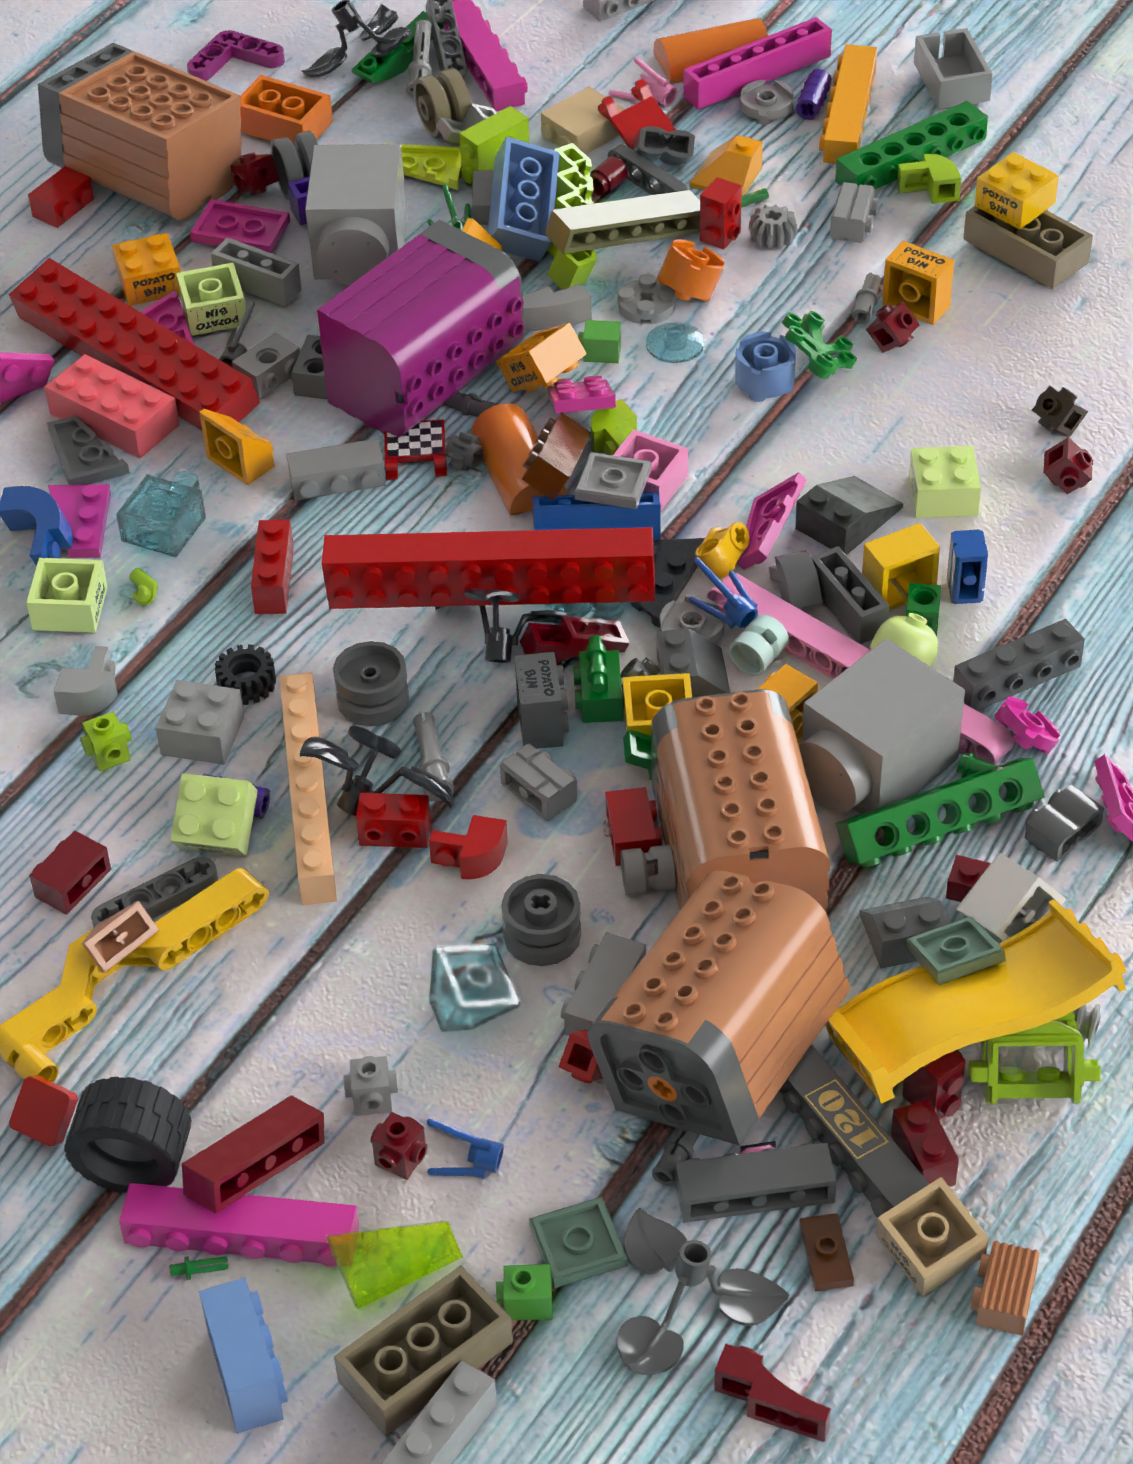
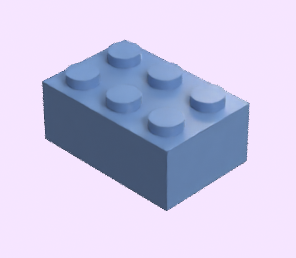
M246 1277L199 1291L209 1339L237 1434L283 1420L281 1404L288 1402L283 1384L284 1378L278 1357H275L272 1348L274 1346L268 1324H265L262 1315L264 1313L258 1291H249Z

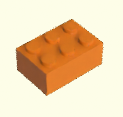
M260 75L240 95V130L242 133L268 141L287 137L293 143L296 134L311 131L315 138L318 139L333 123L330 95Z

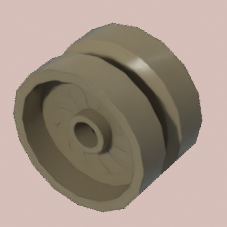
M446 69L440 71L436 78L432 75L417 78L414 82V98L417 111L426 131L431 136L437 137L442 135L436 128L440 117L463 121L471 105V98L467 86L457 69Z

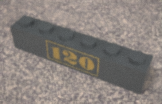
M811 1044L779 1092L782 1094L788 1110L793 1114L797 1113L804 1121L805 1128L811 1138L814 1140L819 1139L821 1143L828 1144L832 1163L835 1166L842 1167L847 1173L853 1189L857 1193L865 1195L870 1201L874 1214L878 1218L930 1183Z

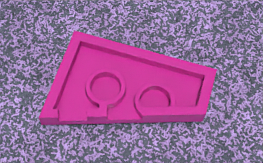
M1104 754L1095 760L1094 763L1098 774L1095 780L1103 791L1101 800L1109 812L1106 818L1115 832H1123L1133 842V789L1122 770Z

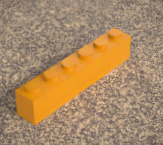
M845 44L843 55H838L837 70H835L833 86H831L830 102L827 104L826 118H824L823 134L820 135L819 151H824L823 162L836 163L837 158L860 149L876 73L878 47Z

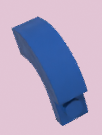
M31 486L4 487L0 500V516L10 531L36 530L29 554L36 566L39 558H60V549L72 548L73 533L71 525L50 494L42 489Z

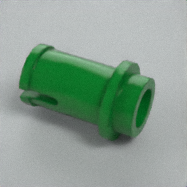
M971 752L969 755L963 753L956 772L961 773V777L964 778L997 765L974 757L975 753Z

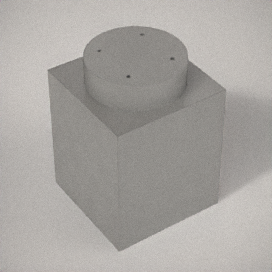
M401 144L314 145L306 203V218L314 280L333 279L339 283L351 285L404 246L407 206Z
M886 638L804 702L802 743L798 746L812 796L822 805L833 811L843 813L854 809L862 814L918 793L958 760L965 689Z

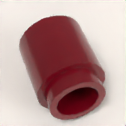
M611 156L590 172V177L593 180V192L597 195L608 194L627 179V166L623 160Z

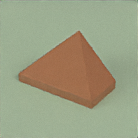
M137 901L97 924L82 945L101 972L105 973L159 931V929L141 903Z

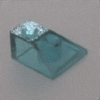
M496 943L436 946L433 949L429 1003L441 1032L472 1030L521 1005Z

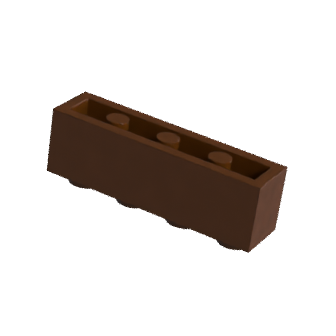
M560 413L556 420L550 417L540 431V435L534 443L535 445L523 464V467L527 470L522 480L553 501L570 478L591 432L564 413Z

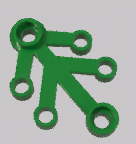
M810 311L808 314H804L801 319L796 314L788 312L782 321V324L788 328L785 337L809 357L808 369L820 378L828 379L830 375L835 374L837 368L852 369L857 358L850 352L854 346L850 340L839 336L835 343L824 344L821 331L824 328L823 323L825 319L820 314ZM832 354H839V356H838V357H835V358H833V357L830 356V355H832Z

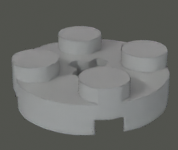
M756 80L742 88L739 107L744 114L756 119L758 124L767 125L772 120L782 118L793 112V91L788 85L780 81L774 80V85L765 84V80Z
M652 274L641 275L638 280L631 281L618 289L619 313L628 321L641 324V319L650 320V324L665 321L672 316L675 310V290L659 283Z
M691 595L685 596V601L675 604V600L664 606L660 614L661 631L690 628L714 644L722 638L725 623L689 602V598L694 597L719 610V606L711 599ZM692 621H697V625L688 624H690Z

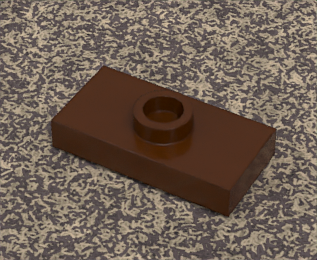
M838 1213L800 1218L799 1227L815 1292L854 1286V1277Z

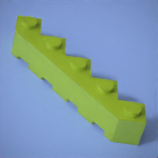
M573 143L554 149V151L559 152L555 209L594 204L591 201L593 193V180L590 177L591 159ZM552 242L547 251L554 256V260L547 275L563 290L578 284L584 286L597 260V252L592 249L563 254Z

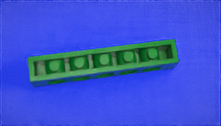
M969 101L960 103L837 158L835 182L840 186L846 182L857 184V186H860V184L873 186L874 189L882 187L898 179L899 164L923 161V154L948 157L985 140L988 116Z
M1017 758L835 824L847 863L860 864L861 868L880 863V857L889 853L893 857L907 854L912 851L911 846L922 842L923 845H930L943 840L942 834L953 831L954 834L968 832L974 829L973 823L984 820V823H991L1004 818L1003 812L1012 809L1015 812L1029 810L1035 807L1034 801L1045 798L1034 759ZM1002 784L1007 789V794L1003 800L999 796V788ZM972 794L976 798V807L973 811L968 806V800ZM941 805L946 810V816L942 822L939 821L937 811ZM910 816L915 820V828L911 833L906 828V822ZM879 827L884 831V840L881 844H878L875 840V833Z

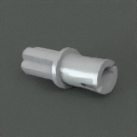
M868 273L862 289L856 293L857 303L852 313V318H855L854 320L858 323L865 324L870 321L873 307L879 301L877 294L881 282L879 275Z

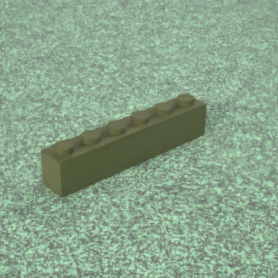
M690 190L553 209L545 234L563 254L700 233V200Z

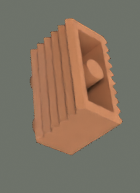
M994 1241L990 1255L982 1253L978 1277L985 1279L983 1288L975 1286L970 1307L971 1310L977 1311L976 1325L1023 1336L1040 1255L1037 1249H1024L1022 1246L1016 1247L1013 1244L1008 1245L1005 1242Z

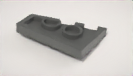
M76 415L47 423L48 432L69 485H88L130 473L128 464L123 459L119 460L107 444L103 445L97 439L96 434Z

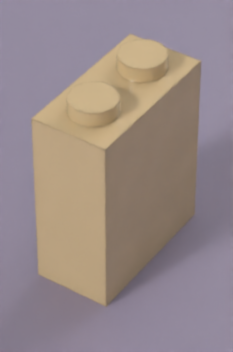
M590 86L541 112V135L558 147L573 143L586 155L619 136L610 121L598 111L599 104L602 103V99L606 96ZM616 103L619 113L625 110V108Z

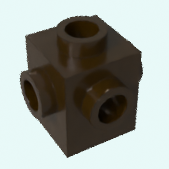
M1050 385L1039 395L1036 405L1031 410L1041 417L1038 421L1040 425L1051 432L1056 429L1070 437L1088 413L1086 409L1075 402L1078 396L1070 390L1062 387L1059 391Z

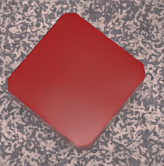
M39 1075L26 1077L23 1080L13 1108L9 1125L11 1129L47 1146L62 1144L78 1102L77 1094Z

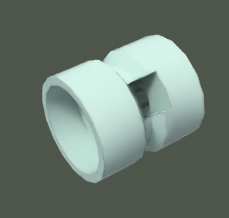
M769 615L756 616L744 632L729 646L731 661L738 669L748 675H761L774 658L788 645L789 636L787 630L778 620Z

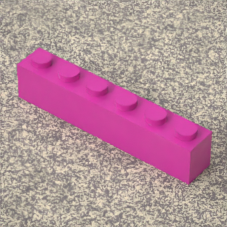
M472 0L452 1L467 68L495 111H500L509 106L524 105L525 93L528 92L526 79L519 75L516 63L510 61L506 48L501 47L497 34L492 33L488 20L483 19L479 6H475ZM443 23L444 31L450 30L449 26Z
M815 17L686 68L683 74V97L700 110L741 93L742 88L750 82L756 80H765V83L773 81L776 78L831 57L832 29Z
M136 1183L129 1184L119 1220L124 1243L136 1247L157 1246L167 1247L174 1251H206L212 1255L236 1254L244 1255L251 1259H260L262 1257L275 1258L289 1263H298L300 1261L314 1262L328 1267H336L338 1265L351 1266L359 1232L356 1205L244 1195L215 1214L183 1195V1188Z

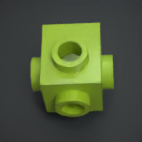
M114 711L82 722L85 736L80 738L81 745L86 756L92 757L99 772L131 760L127 742L132 741L126 722H119Z

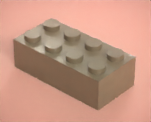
M976 206L966 212L963 240L1052 289L1090 262L1093 235L1048 210L1044 211L1022 229H1018Z
M460 1265L336 1354L334 1361L338 1382L387 1436L424 1409L461 1360L478 1369L512 1344L511 1317Z

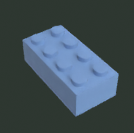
M507 136L495 155L488 233L502 245L503 252L540 262L552 243L546 236L545 231L551 212L555 209L559 152Z

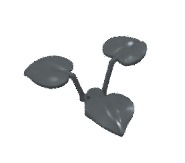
M638 1208L627 1226L624 1239V1251L628 1262L636 1270L644 1274H655L663 1268L668 1272H672L675 1269L679 1280L662 1324L659 1325L656 1320L646 1316L628 1319L618 1331L617 1349L624 1366L635 1373L653 1375L674 1367L682 1356L684 1341L678 1333L667 1330L671 1323L684 1287L697 1286L706 1277H708L712 1292L716 1295H721L718 1302L721 1313L732 1322L745 1326L757 1325L766 1321L788 1301L789 1293L764 1276L739 1268L723 1271L717 1283L715 1277L716 1267L709 1265L712 1255L711 1250L705 1243L698 1240L687 1241L684 1234L676 1227Z

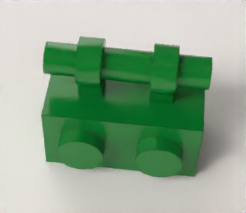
M593 635L589 638L586 652H579L580 665L573 666L574 686L581 685V690H575V710L582 709L583 723L623 721L619 650L606 651L605 646L602 644V638L598 635Z

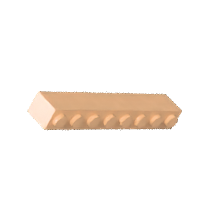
M313 673L279 676L301 901L302 905L336 902L337 896L323 762L315 757L299 756L305 740L314 736L320 737Z

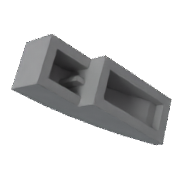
M581 284L555 293L548 286L523 295L525 331L546 330L569 322L571 325H575L586 320H592L591 296Z

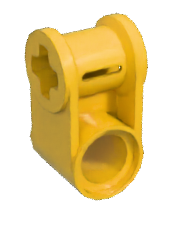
M741 522L732 523L728 528L724 529L720 527L711 528L702 544L696 549L695 555L718 579H722L730 571L734 570L740 556L748 547L749 532Z

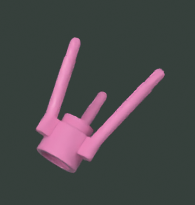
M635 58L634 62L651 76L649 77L644 73L640 74V77L651 85L650 91L658 105L661 104L664 107H669L676 98L677 89L668 84L666 79L660 77L639 58ZM609 90V95L640 102L632 94Z

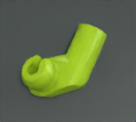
M135 568L129 576V579L138 588L137 593L133 591V598L139 605L147 606L154 602L159 586L141 568Z

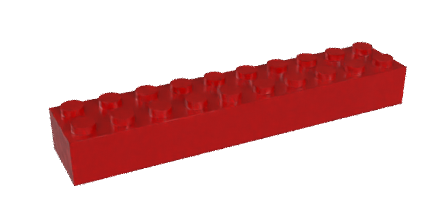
M48 258L8 294L19 318L80 356L86 354L174 397L178 416L201 431L202 425L199 412L203 409L229 416L240 422L260 403L252 379L51 258Z
M653 527L324 535L321 565L329 609L493 605L491 600H473L466 597L464 590L470 588H479L486 591L500 589L517 593L520 596L519 601H499V605L655 602Z

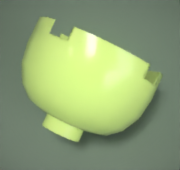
M909 613L907 617L895 616L882 623L873 638L870 649L872 650L887 638L932 668L939 647L934 631L926 625L927 620L918 614Z

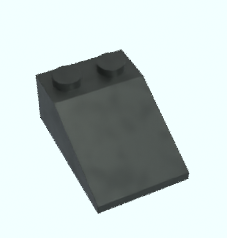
M856 476L815 485L796 501L795 529L829 549L839 546L848 555L903 508V503Z

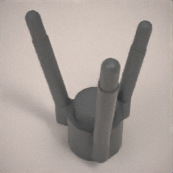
M254 300L249 302L237 330H232L225 350L219 360L232 368V361L247 352L246 347L238 342L255 306Z

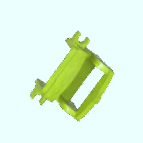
M1073 1011L1061 1018L1032 1029L981 1041V1060L969 1061L971 1082H981L986 1103L997 1104L998 1099L1070 1098L1073 1104H1079L1081 1102V1091L1084 1081H1101V1066L1098 1065V1060L1084 1059V1039L1077 1030ZM999 1046H1064L1063 1071L1056 1067H1040L1038 1071H1023L1017 1067H1004L998 1072Z

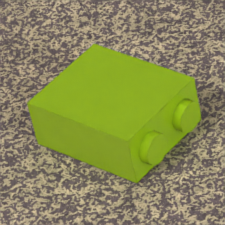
M509 106L460 132L459 150L461 154L462 179L473 186L474 171L494 170L495 155L506 136L530 143L529 118L512 106Z

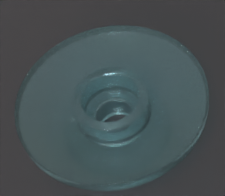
M680 322L659 325L652 329L646 338L648 352L654 358L668 363L690 361L699 356L705 346L704 336L699 329Z

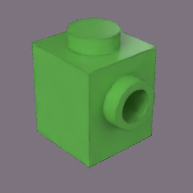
M586 320L584 332L578 333V339L587 353L583 356V362L619 363L621 322Z
M551 1264L503 1266V1281H496V1302L499 1305H504V1311L511 1317V1321L553 1319Z

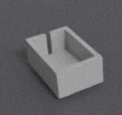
M967 28L944 31L942 58H939V32L916 36L914 65L938 109H949L965 101H969L971 104L990 101L993 73Z

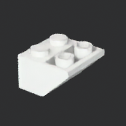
M998 853L956 910L966 918L973 917L997 943H1001L1049 913V901L1055 899L1062 906L1066 898L1034 873L1004 854Z

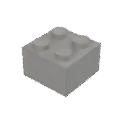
M176 680L156 726L160 754L225 765L244 719L240 689Z

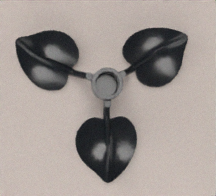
M342 0L332 8V13L339 22L335 27L339 31L341 47L327 51L310 68L301 71L306 76L320 77L336 70L348 57L345 52L348 48L344 34L346 29L348 32H353L361 26L364 30L360 34V39L366 41L373 38L378 43L371 51L375 57L385 56L395 50L411 34V31L406 27H398L390 30L383 38L378 37L377 35L387 31L398 20V14L381 4L373 18L366 25L361 20L351 1Z
M470 588L464 590V595L470 599L491 600L493 604V627L491 629L489 627L486 606H479L485 633V661L511 662L512 645H518L519 635L526 622L559 624L562 616H574L567 612L554 610L530 611V613L521 616L512 636L510 635L509 628L499 627V601H519V594L500 589L486 591L479 588Z
M350 726L348 734L354 740L372 748L361 775H356L354 779H352L353 772L358 769L359 764L350 758L343 748L326 739L315 736L305 740L301 747L300 757H315L347 770L346 779L341 788L343 793L337 802V806L350 815H357L360 793H383L401 776L440 798L450 809L454 805L452 791L446 782L414 766L410 769L401 767L373 792L372 787L374 784L366 779L378 752L396 759L400 756L401 750L394 742L375 735L365 728Z

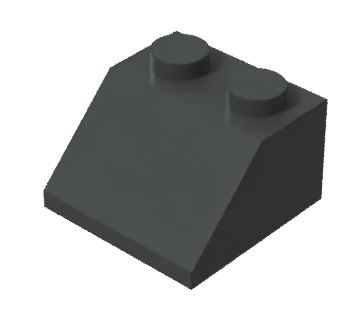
M690 628L657 631V662L660 675L689 673L692 697L730 693L721 647Z
M928 896L862 909L859 914L880 969L916 962L917 960L908 951L906 939L950 924L941 900Z

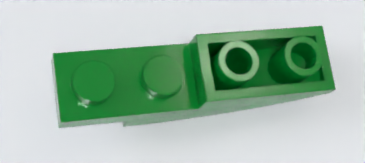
M422 11L406 26L411 31V34L395 50L382 57H375L370 51L351 69L352 73L370 83H376L391 79L406 71L409 64L413 61L416 22L420 20L428 21L427 13ZM443 22L437 23L438 27L443 30Z

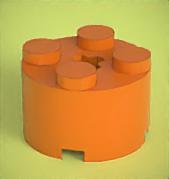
M674 240L656 280L662 285L674 289V295L682 300L690 301L691 297L709 302L723 272L724 260L706 247L702 251L694 249V242Z

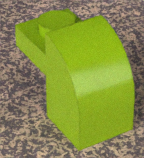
M923 154V161L898 165L897 188L899 194L927 190L932 204L959 201L961 176L957 166L950 159L935 154Z
M623 399L616 401V408L598 409L592 415L590 421L592 452H604L607 455H613L632 430H637V416Z

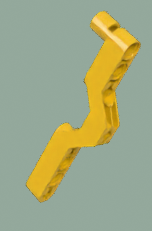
M245 868L233 870L156 921L155 925L159 931L105 973L101 972L82 945L92 930L69 944L61 984L0 1025V1056L9 1066L14 1067L16 1073L23 1080L29 1076L39 1075L54 1083L59 1074V1069L45 1053L87 1026L94 1019L97 1013V1006L92 1001L94 986L123 966L159 967L161 970H169L258 911L268 899V889Z

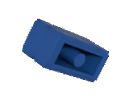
M980 529L951 532L947 569L948 589H950L951 603H981L984 599L988 550L985 544L984 532Z

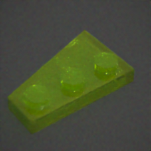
M445 1220L325 1235L352 1301L358 1309L463 1258L449 1222Z

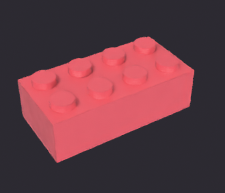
M86 354L45 386L51 415L59 419L76 415L96 434L97 438L139 459L180 425L174 397Z

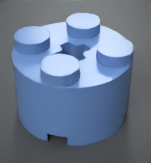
M756 332L745 336L740 341L738 349L736 348L735 382L738 388L748 394L749 398L755 402H762L766 398H774L792 392L795 382V345L783 335H780V338L771 337V332Z

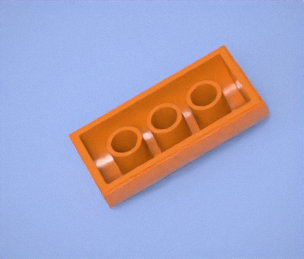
M754 18L658 38L654 42L653 54L672 84L683 81L684 69L767 37L768 34L761 19Z
M510 403L492 406L477 417L472 425L471 434L480 438L477 444L483 447L482 461L510 516L533 510L532 496H545L522 480L527 470L523 467V464L535 445L534 443L538 435L526 412L520 406ZM565 486L557 495H568Z

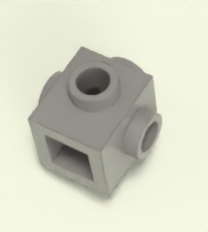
M366 1056L361 1059H351L350 1075H344L343 1077L345 1098L353 1097L355 1116L391 1113V1093H398L396 1070H388L387 1056Z

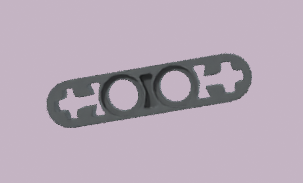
M427 0L425 8L428 21L432 24L431 35L440 71L450 69L452 65L464 79L467 65L452 1ZM437 23H446L450 30L444 31L440 29ZM450 45L454 48L455 52L448 53L442 46Z
M620 144L608 152V158L614 156L624 161L628 171L627 179L651 195L689 190L683 182L624 144Z
M206 857L191 859L97 906L91 915L93 928L103 922L104 919L113 916L139 900L149 903L144 909L151 919L185 903L218 880L215 863ZM169 885L179 887V890L173 894L161 892L163 888Z

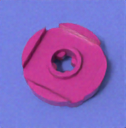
M1008 697L995 713V719L1015 733L1013 739L1021 747L1029 750L1034 746L1041 752L1049 754L1060 741L1058 739L1060 736L1058 729L1040 711L1034 715L1025 710L1029 705L1028 703L1015 697Z

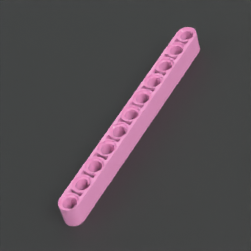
M735 573L750 598L758 605L756 608L758 610L757 616L769 615L778 620L787 630L789 643L783 651L834 680L871 651ZM727 575L721 582L733 595L738 594L741 596L731 578ZM715 586L708 592L707 598L719 606L720 612L726 614L724 604L728 599ZM964 704L959 753L969 755L972 752L975 753L974 757L996 764L1013 748L1015 744L1013 735L1003 725Z

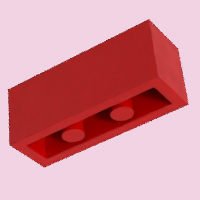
M273 519L259 520L251 580L255 614H287L294 550L290 520Z

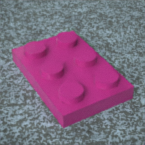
M211 199L190 232L191 242L219 246L226 238H230L272 253L291 222L290 213Z
M602 376L584 377L583 382L573 383L572 379L563 378L548 386V397L555 413L616 408L615 394L607 379L602 380Z

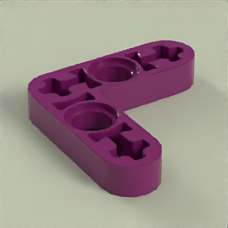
M225 30L218 33L187 63L188 74L208 81L232 57L266 68H278L285 62L284 49L281 45L236 31Z

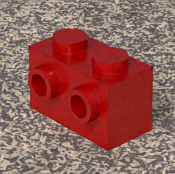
M716 177L700 194L701 242L725 249L732 241L737 239L741 232L742 185Z
M360 793L356 815L359 846L428 848L431 827L429 795Z

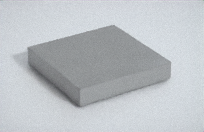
M590 452L575 489V500L637 509L651 472V462Z

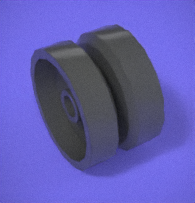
M311 131L296 134L293 143L287 137L271 141V154L280 179L278 183L287 200H290L288 183L310 177L314 145H318L317 139Z
M362 642L344 649L336 658L333 666L338 709L346 719L359 725L375 726L386 724L398 718L406 709L409 701L406 664L404 656L395 647L383 642Z
M537 874L525 876L514 882L504 893L501 904L503 937L507 950L514 958L528 965L547 966L558 964L569 958L578 948L581 938L580 901L577 891L569 882L554 875Z

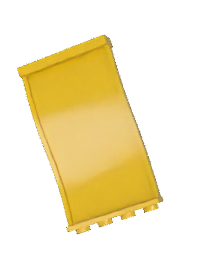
M1053 899L1048 902L1050 907L1049 913L1023 931L998 943L1004 950L1005 962L940 985L922 966L912 968L881 981L835 1010L825 1024L831 1041L882 1104L895 1098L893 1093L895 1085L921 1067L945 1054L973 1043L1032 1029L1061 1018L1091 1002L1112 986L1119 992L1125 990L1126 986L1122 974L1126 973V969L1122 959L1116 952L1112 954L1100 937L1096 939L1086 923L1080 924L1070 908H1063Z

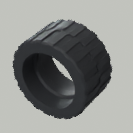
M119 1076L96 1080L95 1083L86 1086L85 1091H82L64 1145L65 1156L68 1162L72 1164L71 1166L74 1170L79 1172L82 1177L102 1188L111 1189L115 1192L127 1193L130 1183L167 1187L174 1182L191 1129V1116L188 1114L187 1107L181 1103L178 1097L168 1092L167 1089L152 1084V1082Z

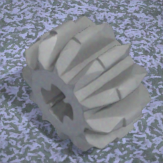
M777 204L773 207L764 205L763 209H755L754 214L751 215L749 220L752 241L758 242L759 247L768 246L769 249L772 247L782 249L783 245H791L792 239L795 238L797 233L794 212L788 211L787 206L777 207Z

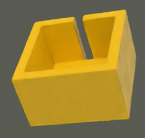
M921 523L903 528L864 544L862 574L890 606L889 611L906 605V599L892 584L891 579L906 597H908L909 583L937 585L940 546Z

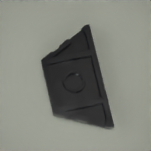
M705 538L653 540L655 602L630 603L638 612L644 610L651 616V623L654 626L660 628L662 609L669 602L677 601L698 566L694 563V559L697 558L695 551Z

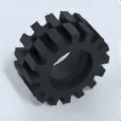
M248 644V648L243 649V645H237V651L229 648L226 650L227 655L222 653L219 656V661L215 663L217 686L240 689L243 705H249L248 700L253 699L254 704L260 702V696L266 699L269 697L268 691H274V684H276L274 661L268 651L264 653V648L259 646L255 650L254 645ZM243 672H254V673H255L254 675L249 676V677H237V676H236V675H238V674H240V673H243Z

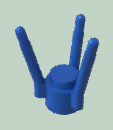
M695 558L694 563L728 599L724 604L726 614L694 597H690L689 602L722 620L730 629L736 625L739 628L748 626L758 614L756 609L758 605L750 598L733 571L728 573L741 596L738 594L733 595L699 558Z
M432 1118L427 1120V1125L470 1143L467 1162L474 1163V1167L429 1168L427 1171L428 1175L474 1176L485 1179L487 1171L497 1173L504 1152L503 1143L478 1138Z

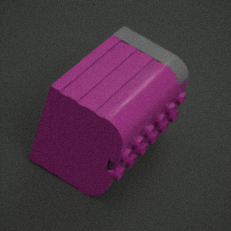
M440 219L317 309L328 403L336 408H340L348 415L363 421L366 425L379 430L382 434L385 431L398 438L495 364L496 360L518 346L523 341L525 335L522 280L515 264L499 249Z

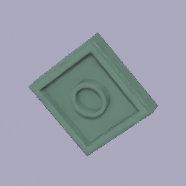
M968 917L906 939L908 951L938 985L1006 961L1004 950L973 917Z
M602 1197L529 1218L530 1228L544 1264H551V1278L554 1288L628 1266V1258Z

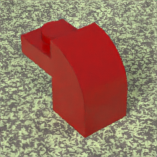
M473 815L466 835L432 830L429 838L431 863L446 867H459L461 879H477L492 873L501 864L507 848V820Z

